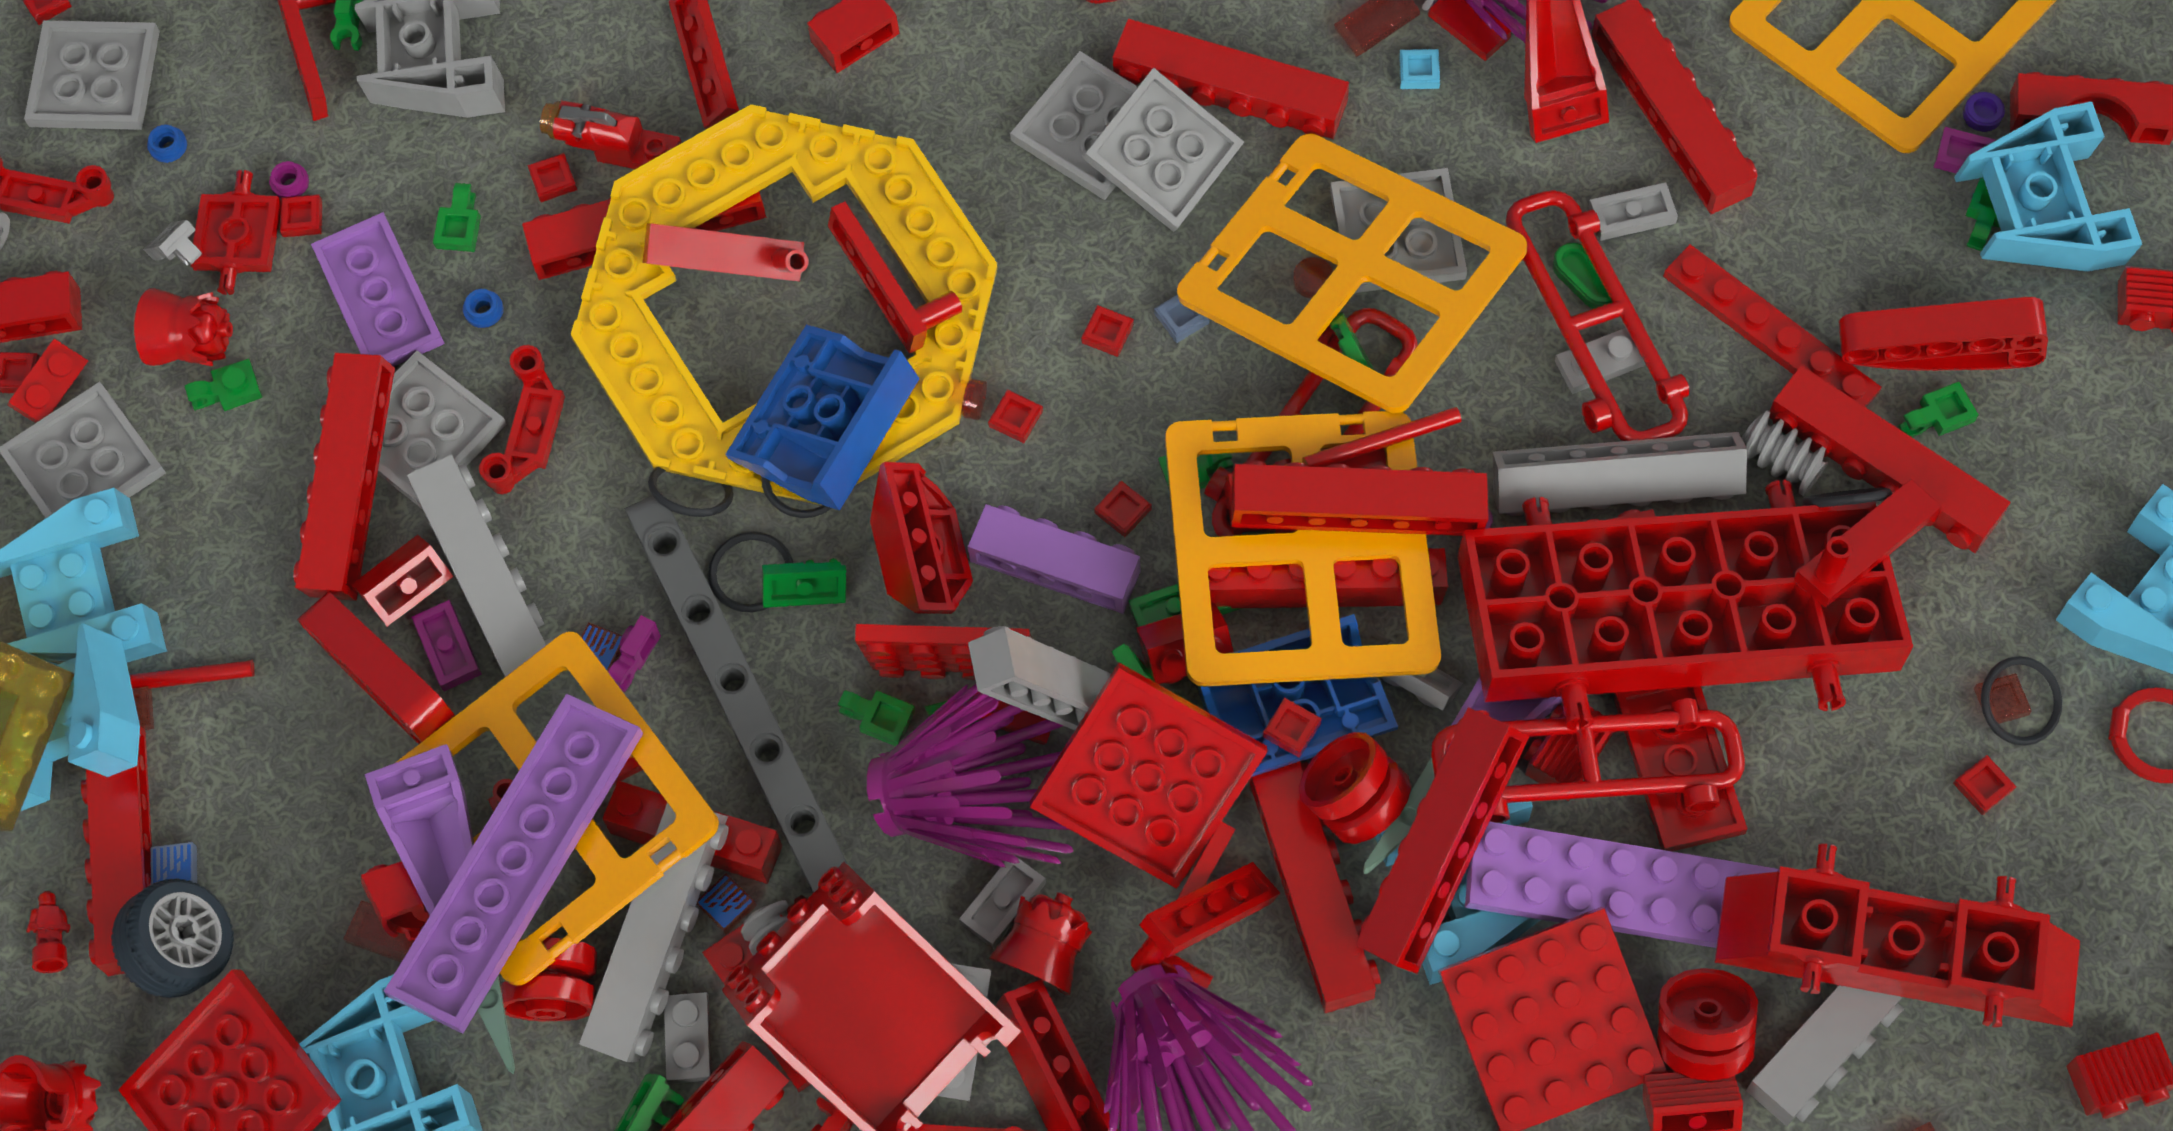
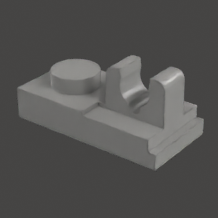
M187 219L171 222L143 249L155 261L162 260L163 258H167L170 261L176 256L185 265H192L202 255V252L188 239L196 229Z

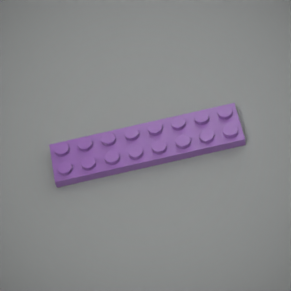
M565 695L386 986L384 992L389 998L462 1034L464 1033L642 737L643 732L640 727L573 696Z
M1489 821L1467 869L1465 908L1561 923L1603 907L1614 932L1716 948L1726 877L1777 872L1779 869Z

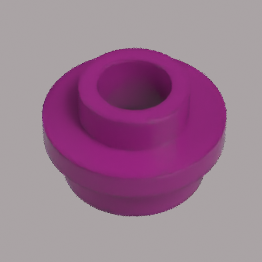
M285 161L273 168L269 184L273 193L279 198L301 196L308 188L309 176L301 165ZM288 179H296L293 183L284 185Z

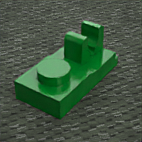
M835 558L829 559V562L814 563L813 560H807L806 564L802 562L762 565L763 608L846 603V566L841 565V562H838Z
M646 1074L614 1131H648L652 1122L659 1126H664L670 1118L663 1115L662 1108L659 1106L660 1103L670 1101L672 1104L682 1105L684 1098L669 1088L670 1086L665 1083L667 1079L663 1076Z

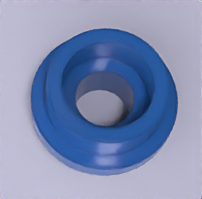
M160 125L150 132L147 148L155 160L164 163L173 162L185 153L187 139L180 129L171 125ZM167 142H173L169 147L162 148Z
M477 289L467 296L463 305V313L471 325L478 328H486L500 320L503 314V303L496 293L487 289ZM482 306L490 307L485 313H477L478 309Z

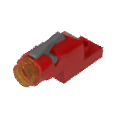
M556 101L554 104L546 103L540 118L541 133L548 134L550 139L564 141L565 144L572 147L594 151L597 162L631 169L639 168L682 143L678 136L644 130L640 119L636 116L612 112L588 104L569 101Z

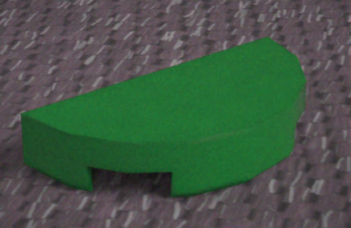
M1339 313L1330 323V326L1339 339L1338 344L1343 354L1374 370L1344 313Z

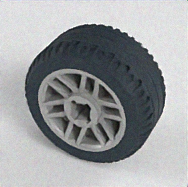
M166 879L153 883L130 898L118 912L112 928L113 934L111 935V943L114 946L112 950L115 953L114 957L118 961V966L121 967L120 970L124 971L125 977H128L131 983L134 982L135 986L141 988L142 991L163 998H175L191 994L215 979L226 967L234 946V931L230 923L231 919L228 917V912L225 911L224 905H221V901L216 899V896L212 895L211 891L206 890L204 886H199L198 883H193L190 880L186 881L185 879Z

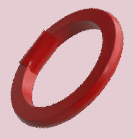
M2159 687L2140 689L2125 697L2117 707L2112 709L2108 739L2111 740L2113 749L2120 761L2131 772L2152 782L2173 783V769H2160L2143 762L2132 751L2126 738L2131 710L2140 704L2154 701L2173 705V690Z

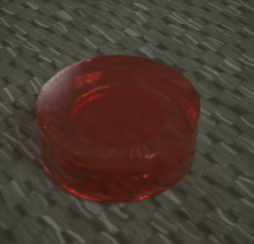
M1309 257L1303 259L1294 269L1293 284L1296 291L1303 297L1312 299L1332 274V267L1321 258Z
M973 378L968 381L962 402V415L964 418L980 419L987 393L986 381Z

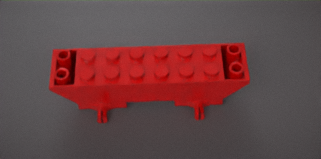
M1819 844L1816 868L1799 870L1780 866L1777 872L1730 876L1725 879L1715 963L1802 978L1800 990L1807 993L1811 985L1810 994H1819L1820 982L1982 1011L1984 1012L1982 1024L1988 1027L1991 1023L1992 1027H2002V1015L2069 1028L2073 1026L2080 940L2050 923L2049 914L2027 911L2021 906L2014 904L2016 879L2013 877H2009L2008 880L2007 876L1997 877L1996 898L1993 901L1982 903L1959 899L1956 904L1872 889L1869 888L1870 882L1846 878L1838 872H1834L1837 847L1830 845L1827 850L1828 844Z

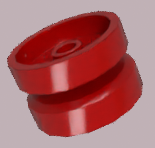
M1352 732L1340 736L1326 745L1310 761L1302 774L1299 785L1300 799L1320 819H1323V823L1342 842L1351 844L1371 840L1385 831L1401 814L1408 802L1411 791L1409 776L1396 762L1387 757L1385 750L1371 736L1361 732Z
M548 937L543 941V944L549 950L563 938ZM585 942L574 943L556 957L551 965L528 983L515 986L504 981L500 988L505 1015L512 1018L539 1022L571 1021L590 1016L595 1002L596 990L587 980L591 979L597 971V951L595 947Z
M1700 968L1687 970L1671 977L1662 987L1659 999L1657 1047L1662 1060L1675 1072L1691 1079L1715 1081L1731 1078L1745 1071L1753 1061L1755 1051L1758 999L1753 988L1739 976L1717 969Z

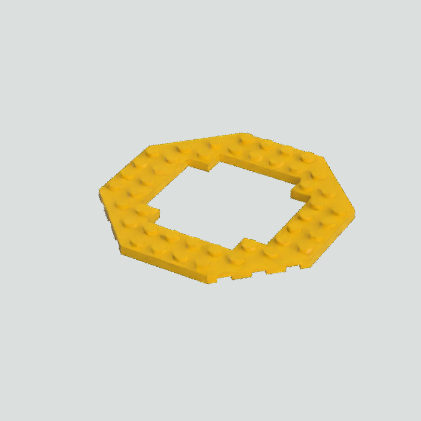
M751 104L614 181L608 212L603 219L596 244V254L592 268H589L581 296L582 303L577 320L573 324L571 337L654 469L660 467L666 470V472L764 493L760 475L731 461L725 455L756 404L722 423L644 301L649 296L676 282L675 274L670 266L642 263L646 225L651 223L693 229L792 172L813 203L847 184L925 302L928 303L953 291L962 305V313L928 329L923 347L912 352L914 356L907 360L920 379L856 485L879 472L880 465L883 462H896L959 425L997 273V262L914 139L898 136L897 139L875 134L873 130L845 124L843 127L821 123V119L789 113L788 116L769 112L766 107ZM770 481L772 491L776 496L821 505L808 501Z

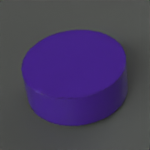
M1978 92L1971 95L1963 109V118L1966 124L1972 129L1981 132L1996 129L2005 114L2002 100L1989 92Z

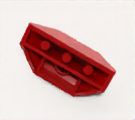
M883 462L879 468L870 524L887 595L917 614H952L973 582L955 507L938 486L925 476L926 471L919 463Z

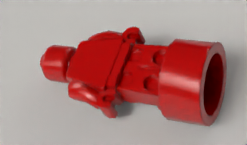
M44 891L38 897L39 907L31 910L26 931L27 933H30V931L36 933V946L32 949L33 970L40 973H55L64 970L68 966L67 947L62 942V932L69 933L71 926L67 922L65 911L56 906L55 894L50 891Z

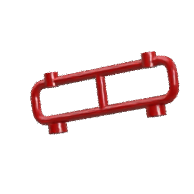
M1556 190L1543 191L1514 202L1507 211L1506 226L1520 233L1526 239L1527 252L1521 262L1524 261L1595 396V399L1582 404V415L1587 428L1592 433L1612 428L1621 441L1669 438L1680 434L1687 425L1688 410L1683 398L1689 396L1688 382L1682 374L1671 377L1594 234L1600 231V220L1597 213L1593 209L1582 212L1573 197ZM1548 206L1561 208L1568 218V227L1571 235L1575 239L1580 240L1612 303L1571 316L1522 224L1523 215ZM1621 317L1656 383V392L1659 400L1663 404H1667L1671 411L1672 418L1669 422L1644 431L1634 430L1628 425L1579 332L1580 330Z
M1362 308L1354 311L1347 318L1354 333L1364 324H1373L1400 340L1402 349L1398 356L1394 357L1390 362L1384 376H1394L1418 346L1413 330L1384 311L1376 308ZM1329 325L1317 341L1342 353L1338 344L1339 339ZM1309 371L1278 416L1303 415L1300 413L1324 378ZM1366 400L1357 414L1379 411L1381 408ZM1363 424L1349 425L1343 435L1363 434ZM1273 451L1252 452L1247 461H1261L1265 463ZM1222 466L1213 474L1204 491L1206 496L1217 502L1212 512V526L1218 537L1243 535L1242 533L1234 534L1232 527L1228 523L1229 511L1223 487L1227 475L1232 473ZM1276 529L1274 534L1294 533L1297 530Z
M1692 698L1674 701L1671 704L1672 711L1593 716L1594 723L1592 726L1583 730L1579 729L1578 721H1575L1576 730L1568 729L1565 717L1501 721L1530 737L1576 734L1584 781L1506 786L1490 822L1504 823L1510 819L1508 803L1683 792L1687 812L1702 813L1714 810L1720 806L1718 790L1732 787L1740 780L1745 770V757L1739 730L1733 720L1720 711L1698 710L1697 701ZM1477 710L1489 716V712L1484 710ZM1457 724L1446 726L1436 734L1432 742L1431 758L1434 778L1436 767L1445 756L1453 740ZM1710 726L1718 729L1723 736L1728 766L1723 772L1601 780L1593 733L1669 728L1686 732L1699 727Z

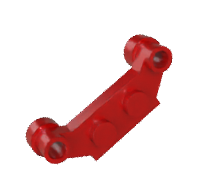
M0 156V210L70 224L72 217L97 206L105 207L114 199L111 180L100 166L90 165L84 167L78 172L76 182L5 169Z
M523 345L516 348L510 356L512 370L522 380L524 385L505 453L489 454L482 459L479 465V473L484 483L497 494L509 493L515 484L535 469H546L565 400L563 390L554 389L544 370L545 363L540 351L531 345Z

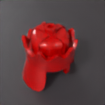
M156 288L147 289L140 297L134 320L135 343L141 361L150 366L163 365L176 360L213 366L214 360L225 359L226 355L224 352L229 345L228 338L233 334V326L229 322L230 315L227 310L217 305L219 298L213 296V292L181 297Z
M1057 892L1055 898L1052 899L1038 894L1034 895L1030 901L1020 896L1012 931L988 959L1026 972L1057 987L1060 993L1070 996L1075 958L1081 952L1083 945L1093 931H1090L1084 914L1070 906L1073 899L1067 895Z
M23 1055L11 1056L0 1064V1131H93L90 1123L95 1117L94 1113L98 1110L95 1090L101 1086V1082L86 1076L84 1072L87 1065L75 1063V1060L45 1064Z

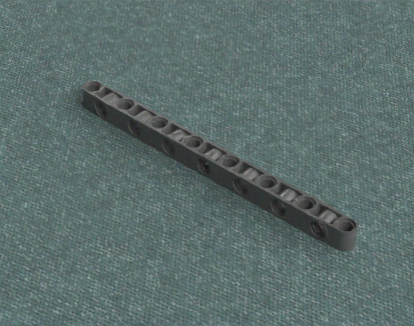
M653 495L624 508L805 879L812 893H814L819 888L818 882L826 871L834 866L839 867L843 862L848 863L673 512L662 506ZM666 545L676 546L669 554L658 553ZM699 612L710 613L708 618L702 622L691 621L694 615ZM741 680L744 682L743 686L737 691L725 690L727 684L731 681ZM767 750L779 751V755L773 761L763 762L759 760L762 753ZM809 820L815 823L813 829L808 833L800 834L794 831L797 824L801 821Z

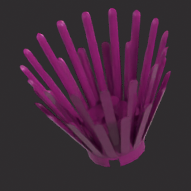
M968 684L965 685L890 752L878 754L880 757L872 758L869 762L867 771L869 801L880 799L884 812L873 814L881 830L891 837L908 834L1004 868L1006 867L1002 861L1014 864L1020 863L1016 856L1061 864L1060 860L1055 856L1021 849L1025 847L1061 853H1072L1074 851L1070 845L952 824L954 822L1070 830L1050 818L1033 817L1032 812L1029 810L1009 809L1008 807L964 806L1029 802L1037 789L1015 790L1028 787L1031 784L1029 777L1001 779V777L1051 767L1061 753L1056 752L975 769L1021 755L1025 752L1026 746L1020 742L1063 727V725L1047 719L996 738L994 731L1010 724L1014 719V715L1024 710L1010 705L972 724L995 710L998 706V701H1000L983 693H979L970 699L978 692L976 684L968 690Z
M1161 964L1150 966L1136 972L1120 985L1118 991L1122 1000L1119 1002L1118 1007L1113 1000L1111 1002V1010L1116 1023L1104 1113L1110 1109V1131L1117 1130L1118 1117L1119 1131H1138L1137 1113L1141 1109V1097L1146 1131H1163L1156 1084L1160 1089L1171 1131H1196L1180 1082L1202 1131H1216V1128L1201 1095L1218 1125L1223 1130H1229L1232 1125L1227 1115L1228 1113L1239 1131H1254L1209 1059L1251 1110L1258 1111L1261 1107L1280 1131H1296L1234 1059L1233 1056L1238 1055L1268 1083L1282 1091L1301 1110L1311 1111L1310 1103L1225 1026L1227 1025L1303 1085L1313 1086L1312 1081L1294 1067L1301 1064L1240 1021L1236 1016L1273 1038L1283 1037L1278 1031L1264 1024V1020L1195 983L1190 973L1179 965H1174L1178 974H1166Z

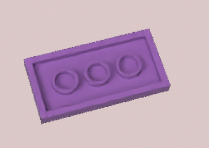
M384 212L311 243L360 354L381 355L394 367L407 361L416 351L423 354L445 344Z

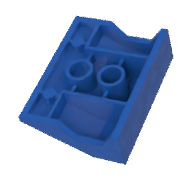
M806 324L725 455L731 461L808 501L841 510L920 378L899 350L894 349L889 358L864 351L842 334Z
M1352 614L1340 618L1342 642L1349 647L1362 646L1355 615ZM1305 629L1234 653L1308 649L1311 646L1310 629ZM1377 677L1205 687L1196 685L1206 712L1267 746V754L1251 777L1314 757L1326 745L1338 737L1352 732L1367 733L1373 738L1398 729L1382 684ZM1284 698L1322 718L1321 725L1300 758L1263 738V731Z

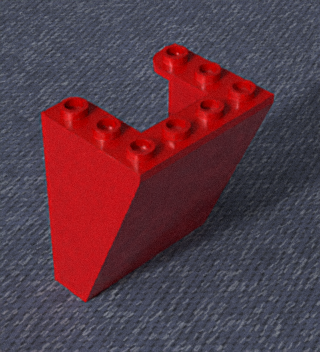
M843 862L839 867L834 866L824 873L818 882L819 888L808 899H801L791 908L787 915L788 920L777 932L771 931L762 938L756 947L757 953L746 964L741 963L729 973L725 980L726 985L721 990L747 1026L862 1131H907L913 1126L918 1130L923 1124L918 1116L978 1052L985 1058L991 1052L986 1046L995 1039L1007 1047L1021 1030L848 864Z

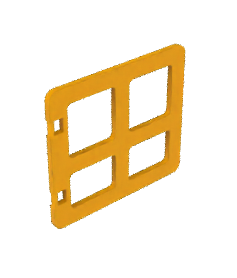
M1743 0L1732 11L1729 27L1741 39L1894 149L1902 153H1912L1932 135L2056 0H2018L1990 31L1977 42L1969 40L1914 0H1861L1828 37L1812 51L1806 50L1766 21L1765 18L1782 0ZM1884 19L1893 20L1951 61L1955 66L1916 110L1906 118L1895 114L1836 70Z
M1305 134L1292 144L1280 159V163L1268 177H1265L1212 242L1206 254L1199 262L1194 264L1180 281L1177 287V294L1180 303L1185 307L1388 412L1399 413L1409 408L1524 258L1527 252V242L1523 235L1318 135ZM1288 169L1296 174L1285 186L1277 181ZM1322 169L1388 202L1359 239H1349L1285 206L1312 171ZM1414 218H1422L1490 252L1462 289L1452 290L1385 256V253ZM1264 232H1272L1337 265L1329 278L1291 324H1283L1218 290V287ZM1218 254L1227 258L1217 271L1208 267ZM1364 282H1371L1439 317L1399 371L1391 377L1384 376L1317 341Z
M1372 411L1363 412V414L1347 415L1332 413L1236 418V420L1178 421L1168 427L1165 435L1185 662L1187 676L1192 683L1205 687L1429 674L1436 670L1441 660V649L1426 534L1297 530L1294 533L1209 537L1204 533L1197 467L1198 456L1203 454L1283 450L1290 454L1291 463H1303V457L1320 452L1322 449L1332 448L1411 422L1408 415L1403 412ZM1363 424L1364 434L1341 435L1340 425ZM1236 431L1237 441L1214 442L1213 432ZM1414 438L1383 448L1386 466L1392 470H1411L1417 467ZM1395 559L1400 571L1408 641L1404 644L1346 646L1342 642L1333 564L1337 561ZM1299 564L1303 568L1311 646L1308 649L1219 653L1215 648L1208 571L1212 568Z
M565 632L556 637L397 761H402L445 744L448 745L452 756H454L481 734L491 731L520 770L537 741L517 715V707L563 671H570L597 708L640 727L643 732L630 757L635 758L676 814L674 822L630 857L621 858L592 818L575 849L595 875V883L527 938L518 941L500 971L501 976L515 986L524 985L551 965L555 958L571 945L579 943L664 876L663 873L683 857H688L711 839L719 826V820L714 811L587 643L575 632ZM480 833L477 834V835L473 838V839H474V843L476 842V840H477V838L479 837ZM672 841L677 849L656 865L651 856ZM563 926L568 935L548 950L543 941Z

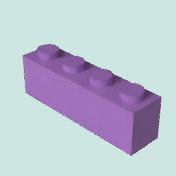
M985 505L968 545L969 558L972 563L1124 614L1128 600L1141 572L1140 556L1135 555L1132 549L1124 545L1114 544L1109 546L1097 542L1088 533L1076 531L1073 534L1059 529L1055 523L1049 520L1038 518L1035 521L1020 516L1019 512L1013 508L1003 505L997 508Z

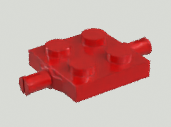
M242 170L236 172L234 191L223 194H201L193 244L202 252V255L191 267L195 271L220 272L217 291L223 295H227V292L229 295L234 294L238 273L271 272L281 201L278 196L256 195L250 192L253 173L244 170V174Z

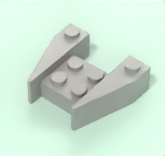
M364 0L355 4V11L367 32H376L378 73L357 76V82L370 103L466 118L505 112L504 79L492 56L461 60L459 22L461 19L500 14V0Z

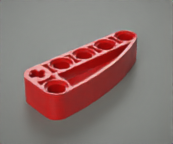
M2036 297L1855 312L1843 316L1838 322L1843 361L1847 364L1874 368L1917 371L2026 368L2042 363L2046 359L2048 346L2043 300Z
M327 592L297 618L300 625L327 654L418 745L455 717L444 700L330 592Z

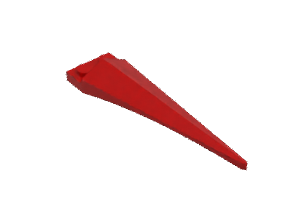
M1526 0L1524 99L1527 102L1530 135L1535 143L1609 123L1607 89L1580 0Z

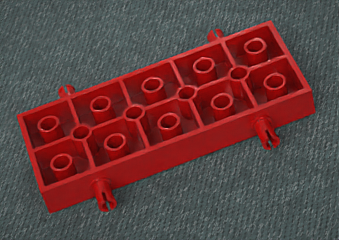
M1776 480L1765 487L1770 504L1769 509L1552 524L1548 499L1539 497L1540 507H1537L1536 498L1533 497L1527 499L1522 504L1527 526L1464 530L1457 556L1484 701L1497 702L1561 697L1566 727L1570 730H1576L1575 721H1578L1579 729L1583 730L1594 723L1587 696L1590 694L1812 678L1818 699V708L1822 711H1827V702H1830L1831 711L1840 709L1846 704V699L1843 695L1839 676L1901 671L1913 648L1890 556L1881 561L1826 608L1799 585L1794 578L1799 569L1825 549L1830 538L1843 535L1875 509V501L1831 507H1819L1817 505L1796 507L1792 483L1788 480H1783L1784 489L1781 490L1780 481Z

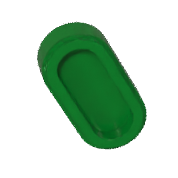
M1567 243L1559 247L1553 259V270L1556 276L1592 309L1612 303L1582 244Z

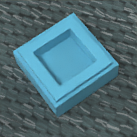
M1439 49L1400 50V88L1439 89Z

